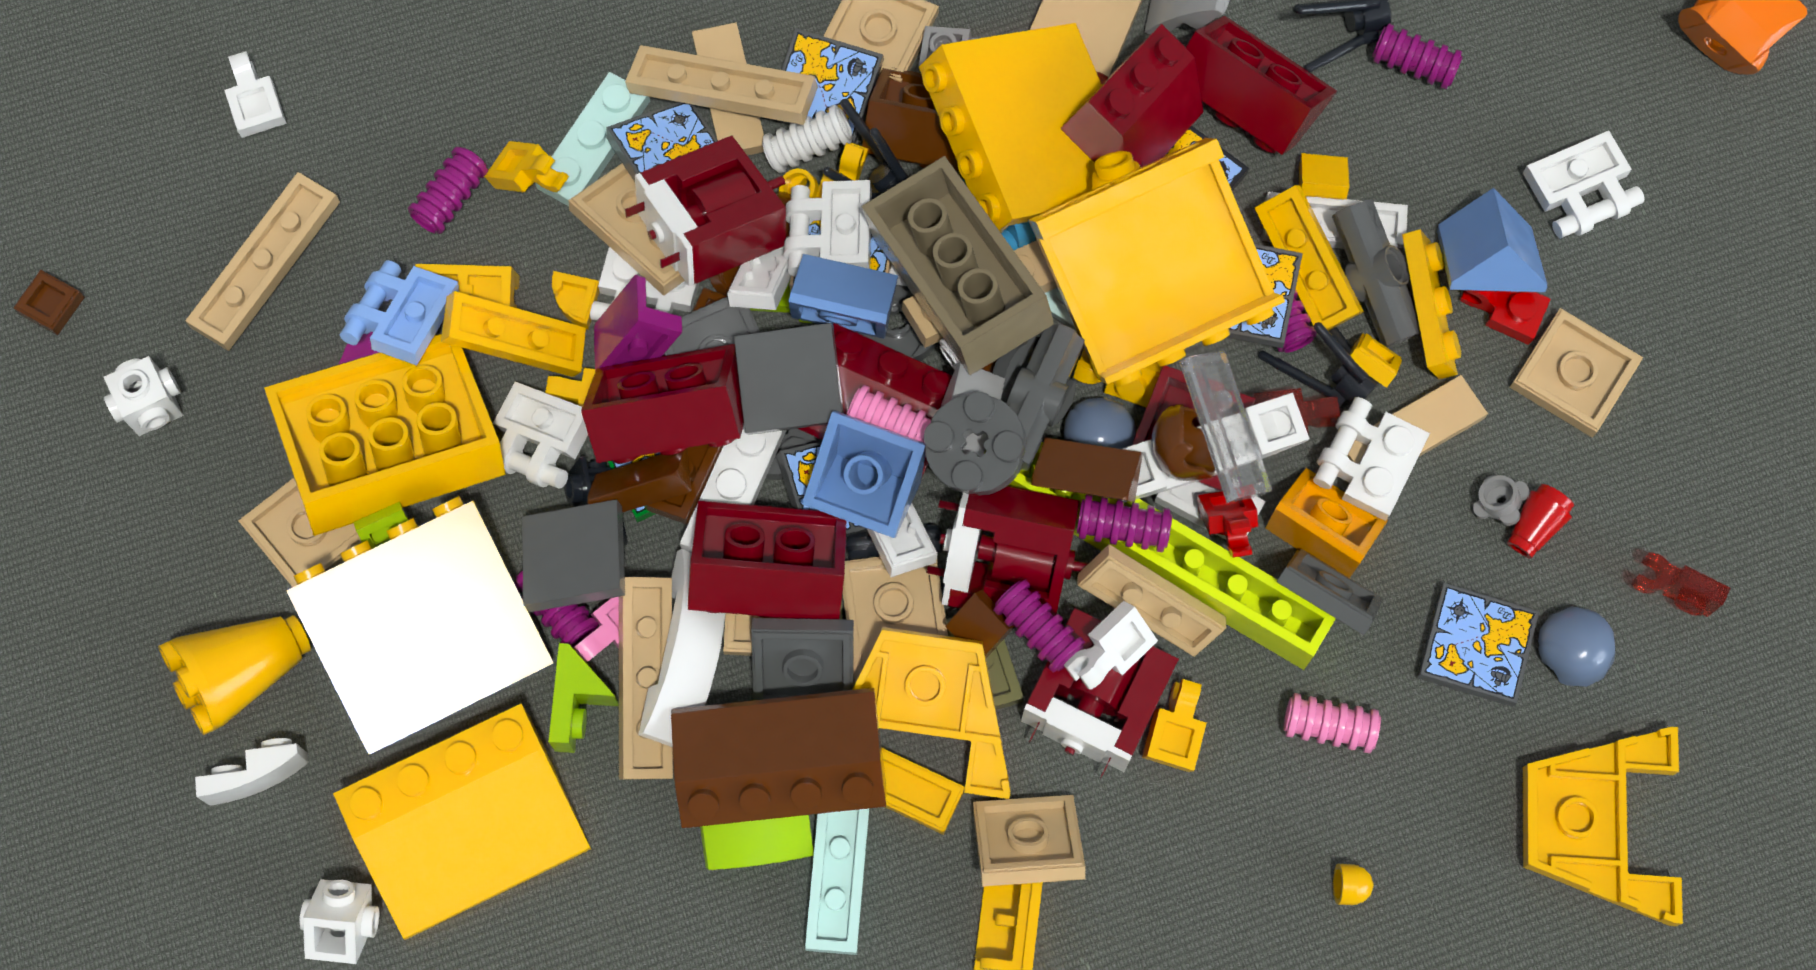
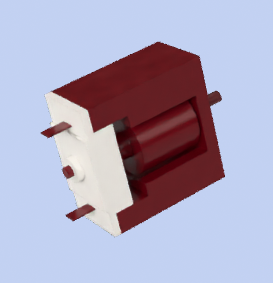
M733 135L636 174L637 204L626 208L625 216L627 218L634 214H639L646 224L649 238L655 241L665 258L660 260L661 268L671 265L675 271L680 273L690 287L784 246L786 240V207L773 189L785 185V179L783 176H779L766 181Z
M1009 486L990 495L963 493L959 504L940 500L939 508L957 511L953 529H947V533L941 534L940 543L944 544L943 550L949 551L946 568L941 569L928 566L926 571L928 574L944 577L943 583H945L942 605L962 608L972 595L980 590H983L996 603L1015 583L1026 580L1030 584L1028 590L1031 593L1037 591L1041 595L1039 601L1042 604L1049 603L1052 607L1050 613L1055 616L1064 579L1070 580L1072 570L1080 572L1088 565V563L1074 561L1076 551L1070 550L1079 501ZM981 530L995 532L994 537L982 534L981 541H979ZM977 551V559L990 561L989 565L975 562Z
M1074 608L1065 627L1070 625L1074 630L1072 636L1075 639L1081 637L1085 641L1083 649H1089L1094 646V643L1088 634L1102 621ZM1152 646L1123 675L1111 669L1103 681L1091 690L1086 687L1081 678L1077 681L1074 680L1065 667L1059 672L1058 670L1052 672L1048 668L1051 664L1048 661L1024 708L1021 722L1035 728L1029 744L1038 729L1043 732L1042 735L1060 743L1065 748L1064 752L1072 756L1074 753L1083 754L1099 763L1101 761L1106 763L1107 765L1100 779L1108 765L1125 772L1179 658ZM1070 694L1079 701V704L1075 708L1055 697L1066 701ZM1102 713L1116 716L1113 725L1121 728L1122 731L1099 720Z

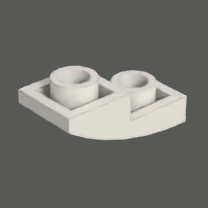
M276 738L262 741L261 748L245 750L247 770L243 771V767L240 765H223L212 768L211 775L195 777L196 797L211 806L257 794L284 781L308 764V753L297 743L292 744L291 739Z

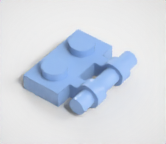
M386 260L379 271H374L369 276L364 286L366 292L360 302L351 305L344 318L346 325L341 331L340 337L344 342L356 345L363 334L373 332L370 337L372 350L417 366L444 320L446 296L454 291L459 292L458 281L413 266L404 280L398 278L401 273V267L393 261ZM393 300L386 312L378 310L383 301Z

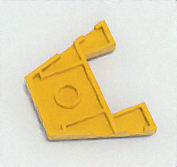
M883 627L852 689L874 688L879 728L970 741L971 747L964 793L1009 799L1010 783L983 641Z
M1667 727L1653 733L1637 737L1632 736L1591 749L1586 748L1525 765L1523 767V867L1668 926L1683 924L1682 878L1629 874L1627 846L1626 772L1674 775L1678 773V727Z

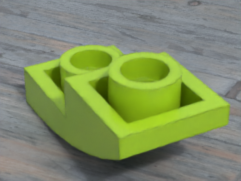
M809 815L700 826L705 866L708 870L758 866L814 856Z

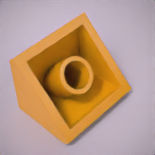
M1305 468L1275 508L1265 529L1297 550H1305L1350 578L1388 520L1384 521L1342 500L1345 492L1332 485L1331 489L1318 486L1313 481L1316 474Z

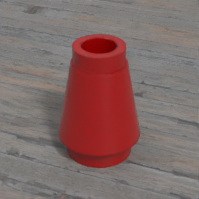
M1540 484L1536 491H1530L1521 510L1520 520L1515 524L1511 537L1507 541L1508 546L1520 555L1532 559L1535 553L1572 518L1570 511L1574 507V503L1559 490L1547 484Z

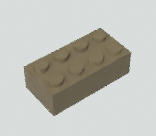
M945 156L861 206L873 238L969 375L974 374L1054 325L1046 294Z

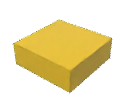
M1301 153L1299 186H1301L1305 196L1347 200L1350 187L1348 157Z
M1363 333L1349 354L1370 377L1386 388L1397 375L1402 362V357L1367 333Z

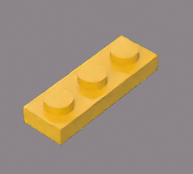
M1294 185L1255 207L1274 248L1303 253L1296 291L1307 314L1310 316L1313 326L1315 323L1320 322L1329 331L1364 312L1301 186Z
M1421 229L1402 234L1427 368L1439 380L1458 375L1455 359L1461 358V348L1456 332L1454 330L1449 331L1446 315L1453 313V308L1447 287L1440 286L1438 271L1444 269L1440 247L1437 242L1431 243Z
M454 291L446 296L441 342L574 377L582 371L586 327Z

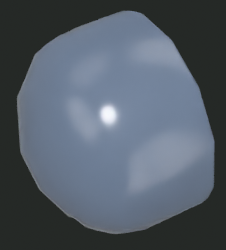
M1104 397L1084 399L1075 404L1074 409L1069 411L1065 421L1063 440L1117 449L1132 446L1136 436L1135 421L1122 403Z
M1574 606L1567 607L1549 615L1539 631L1538 649L1541 661L1554 671L1559 682L1564 685L1587 687L1605 677L1614 662V632L1608 622L1593 610Z

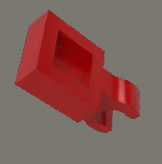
M1464 290L1460 301L1466 305L1490 313L1485 326L1527 345L1534 340L1551 300L1537 292Z
M1246 488L1197 495L1198 511L1209 534L1218 533L1226 536L1228 550L1232 558L1253 555L1247 532H1251V528L1258 527V512Z

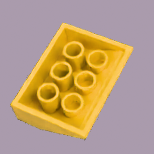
M442 334L433 337L417 366L383 353H376L264 387L314 536L353 524V522L398 502L401 503L402 507L410 506L505 475L498 437L462 347L441 342Z
M522 704L333 793L349 832L404 940L591 849L536 728Z

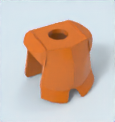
M1697 0L1694 7L1681 10L1678 22L1681 30L1696 47L1724 70L1750 75L1758 73L1764 66L1770 47L1807 16V8L1799 0Z

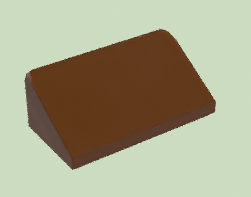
M1045 438L1032 475L1031 485L1135 502L1143 453Z
M685 449L674 455L660 454L596 474L587 496L588 505L617 499L622 506L623 513L691 492L688 450Z

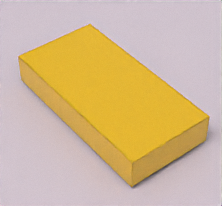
M882 748L886 778V808L944 835L965 791V787Z

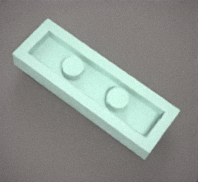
M609 72L551 156L555 160L551 168L557 172L566 173L569 176L558 192L549 191L535 183L537 189L569 206L568 200L597 181L616 153L606 138V127L641 115L649 104L650 97L629 93L625 83L626 80Z
M870 808L817 815L805 943L806 951L857 955Z

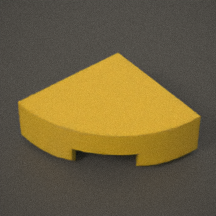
M553 271L552 289L560 311L573 324L586 327L589 330L592 320L590 319L592 303L597 301L600 292L598 288L599 281Z

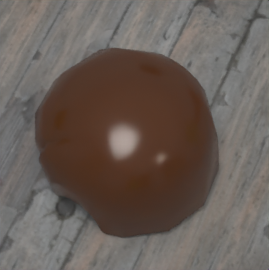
M1183 404L1168 406L1159 416L1152 433L1153 452L1161 470L1168 477L1180 481L1210 479L1216 470L1213 436L1209 430L1200 429L1193 425L1192 420L1199 416V411L1184 407Z

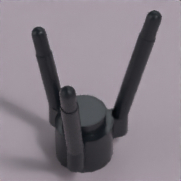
M1339 0L1312 2L1294 6V11L1301 15L1344 12L1348 29L1351 32L1357 31L1359 33V36L1306 64L1304 69L1310 73L1364 44L1377 42L1379 40L1378 31L1383 30L1389 23L1391 24V9L1388 0Z
M842 99L840 101L841 107L881 163L869 178L872 184V199L906 180L909 176L905 173L877 128L870 130L849 100ZM828 166L823 168V174L834 181H852V179Z
M1320 322L1315 323L1314 330L1343 363L1330 378L1336 384L1334 388L1266 351L1258 353L1259 359L1327 396L1338 408L1345 401L1352 404L1355 397L1365 399L1379 384L1349 355L1352 346L1339 329L1334 327L1328 331Z

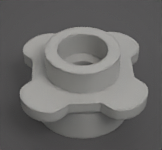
M1491 475L1483 481L1479 489V500L1473 505L1474 513L1480 519L1491 517L1501 520L1506 526L1514 525L1520 520L1519 509L1522 501L1528 498L1530 490L1527 484L1522 481L1515 483L1507 476ZM1499 498H1506L1504 503H1497Z

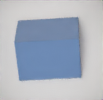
M1494 188L1438 224L1437 235L1450 290L1546 292L1547 281L1532 227Z
M803 254L789 298L791 317L817 324L836 323L856 333L885 339L898 275Z
M834 410L831 413L802 505L895 538L921 483L926 444Z

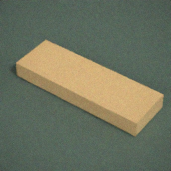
M737 22L692 31L696 55L747 64ZM709 108L718 141L733 135L747 156L764 152L762 145L764 133L760 117Z
M1460 375L1392 415L1430 433L1419 455L1420 457L1484 420L1488 413L1465 379ZM1380 422L1374 424L1373 426L1378 427ZM1355 440L1347 457L1359 464L1368 446Z
M1110 544L1078 573L1077 585L1114 608L1123 601L1133 605L1151 631L1194 657L1226 629V617Z

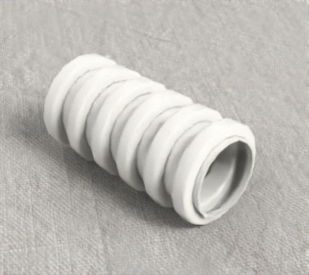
M832 105L829 107L828 113L821 110L816 113V118L814 119L807 116L804 125L790 123L788 130L781 127L777 129L774 136L771 133L765 134L762 145L769 164L781 174L786 172V166L788 165L792 168L798 167L800 160L810 162L814 154L821 157L825 155L828 148L831 151H836L840 143H843V145H846V143L850 144L853 134L843 110L837 105Z

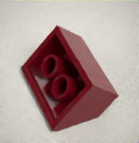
M1226 16L1195 31L1186 46V49L1195 57L1202 101L1216 110L1215 114L1222 122L1232 127L1240 126L1254 136L1253 140L1259 147L1271 153L1278 152L1283 155L1296 146L1337 92V90Z
M1161 24L1124 60L1060 129L1094 163L1101 156L1116 151L1130 152L1133 160L1138 162L1140 167L1163 158L1204 112L1195 57Z
M833 324L844 414H847L858 388L867 385L870 387V393L876 394L877 391L884 393V399L888 401L894 397L898 399L897 405L902 407L905 404L912 405L911 411L918 413L919 410H923L926 412V417L932 420L936 412L942 407L941 403L951 381V375L841 325ZM827 425L798 429L823 440ZM926 455L922 472V478L929 466Z
M735 344L597 368L581 409L596 462L601 463L613 460V462L619 464L628 463L641 455L659 452L662 455H674L688 447L706 444L710 447H721L730 444L735 439H740L744 417Z
M698 501L690 566L688 610L754 615L763 618L839 620L845 575L846 520L814 510Z

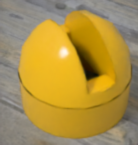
M796 168L789 170L783 175L785 185L780 186L779 191L791 194L792 187L796 185L806 186L809 180L810 198H816L819 185L817 179L811 173L804 169Z
M1338 863L1333 877V892L1336 904L1357 905L1366 901L1370 897L1374 886L1371 875L1359 865Z

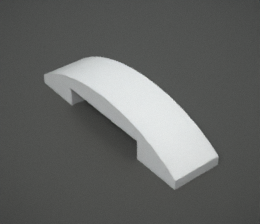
M1293 393L1247 407L1244 412L1197 427L1209 430L1214 439L1216 470L1213 476L1261 460L1309 440ZM1151 440L1123 448L1124 450L1143 453L1136 499L1200 481H1180L1168 477L1160 468L1153 452Z
M684 549L677 551L672 573V598L676 600L658 684L648 688L638 734L673 747L672 709L705 706L717 667L726 613L688 610L692 553Z

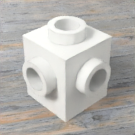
M149 356L143 359L125 361L116 368L115 372L104 376V380L111 393L104 396V400L111 415L117 423L124 420L138 436L159 429L165 424L184 416L175 398L181 391L173 374L168 367L160 370Z
M320 879L312 899L304 900L300 912V929L304 930L305 959L357 964L367 938L375 937L379 924V907L372 906L371 884L353 883L347 880Z

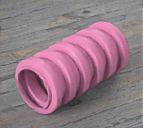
M867 385L858 388L846 415L925 443L924 432L931 423V419L926 417L925 411L919 410L918 413L911 411L912 405L905 404L902 407L897 405L898 399L894 397L888 401L884 399V393L877 391L876 394L870 393V387Z
M1294 693L1287 705L1284 731L1286 737L1292 738L1296 733L1301 735V740L1308 741L1310 737H1315L1316 742L1320 744L1330 740L1332 741V746L1340 747L1341 743H1345L1349 750H1355L1359 746L1363 748L1364 753H1371L1377 744L1381 715H1379V710L1371 709L1369 713L1363 711L1362 706H1355L1354 710L1348 709L1347 703H1340L1338 707L1332 706V700L1327 699L1324 700L1323 704L1317 703V698L1312 696L1308 700H1302L1301 694Z

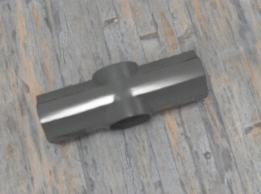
M1373 199L1365 200L1337 211L1332 215L1349 260V264H1347L1345 269L1346 277L1357 299L1365 302L1380 343L1389 347L1421 334L1418 316L1406 287L1410 279L1408 264L1400 250L1390 245Z
M1060 323L1052 325L1041 333L1027 368L1022 367L1007 401V405L1017 414L1026 432L1027 445L1025 444L1024 463L1021 470L1028 471L1041 445L1047 427L1053 426L1069 387L1066 384L1084 346L1085 339L1080 337L1074 329Z

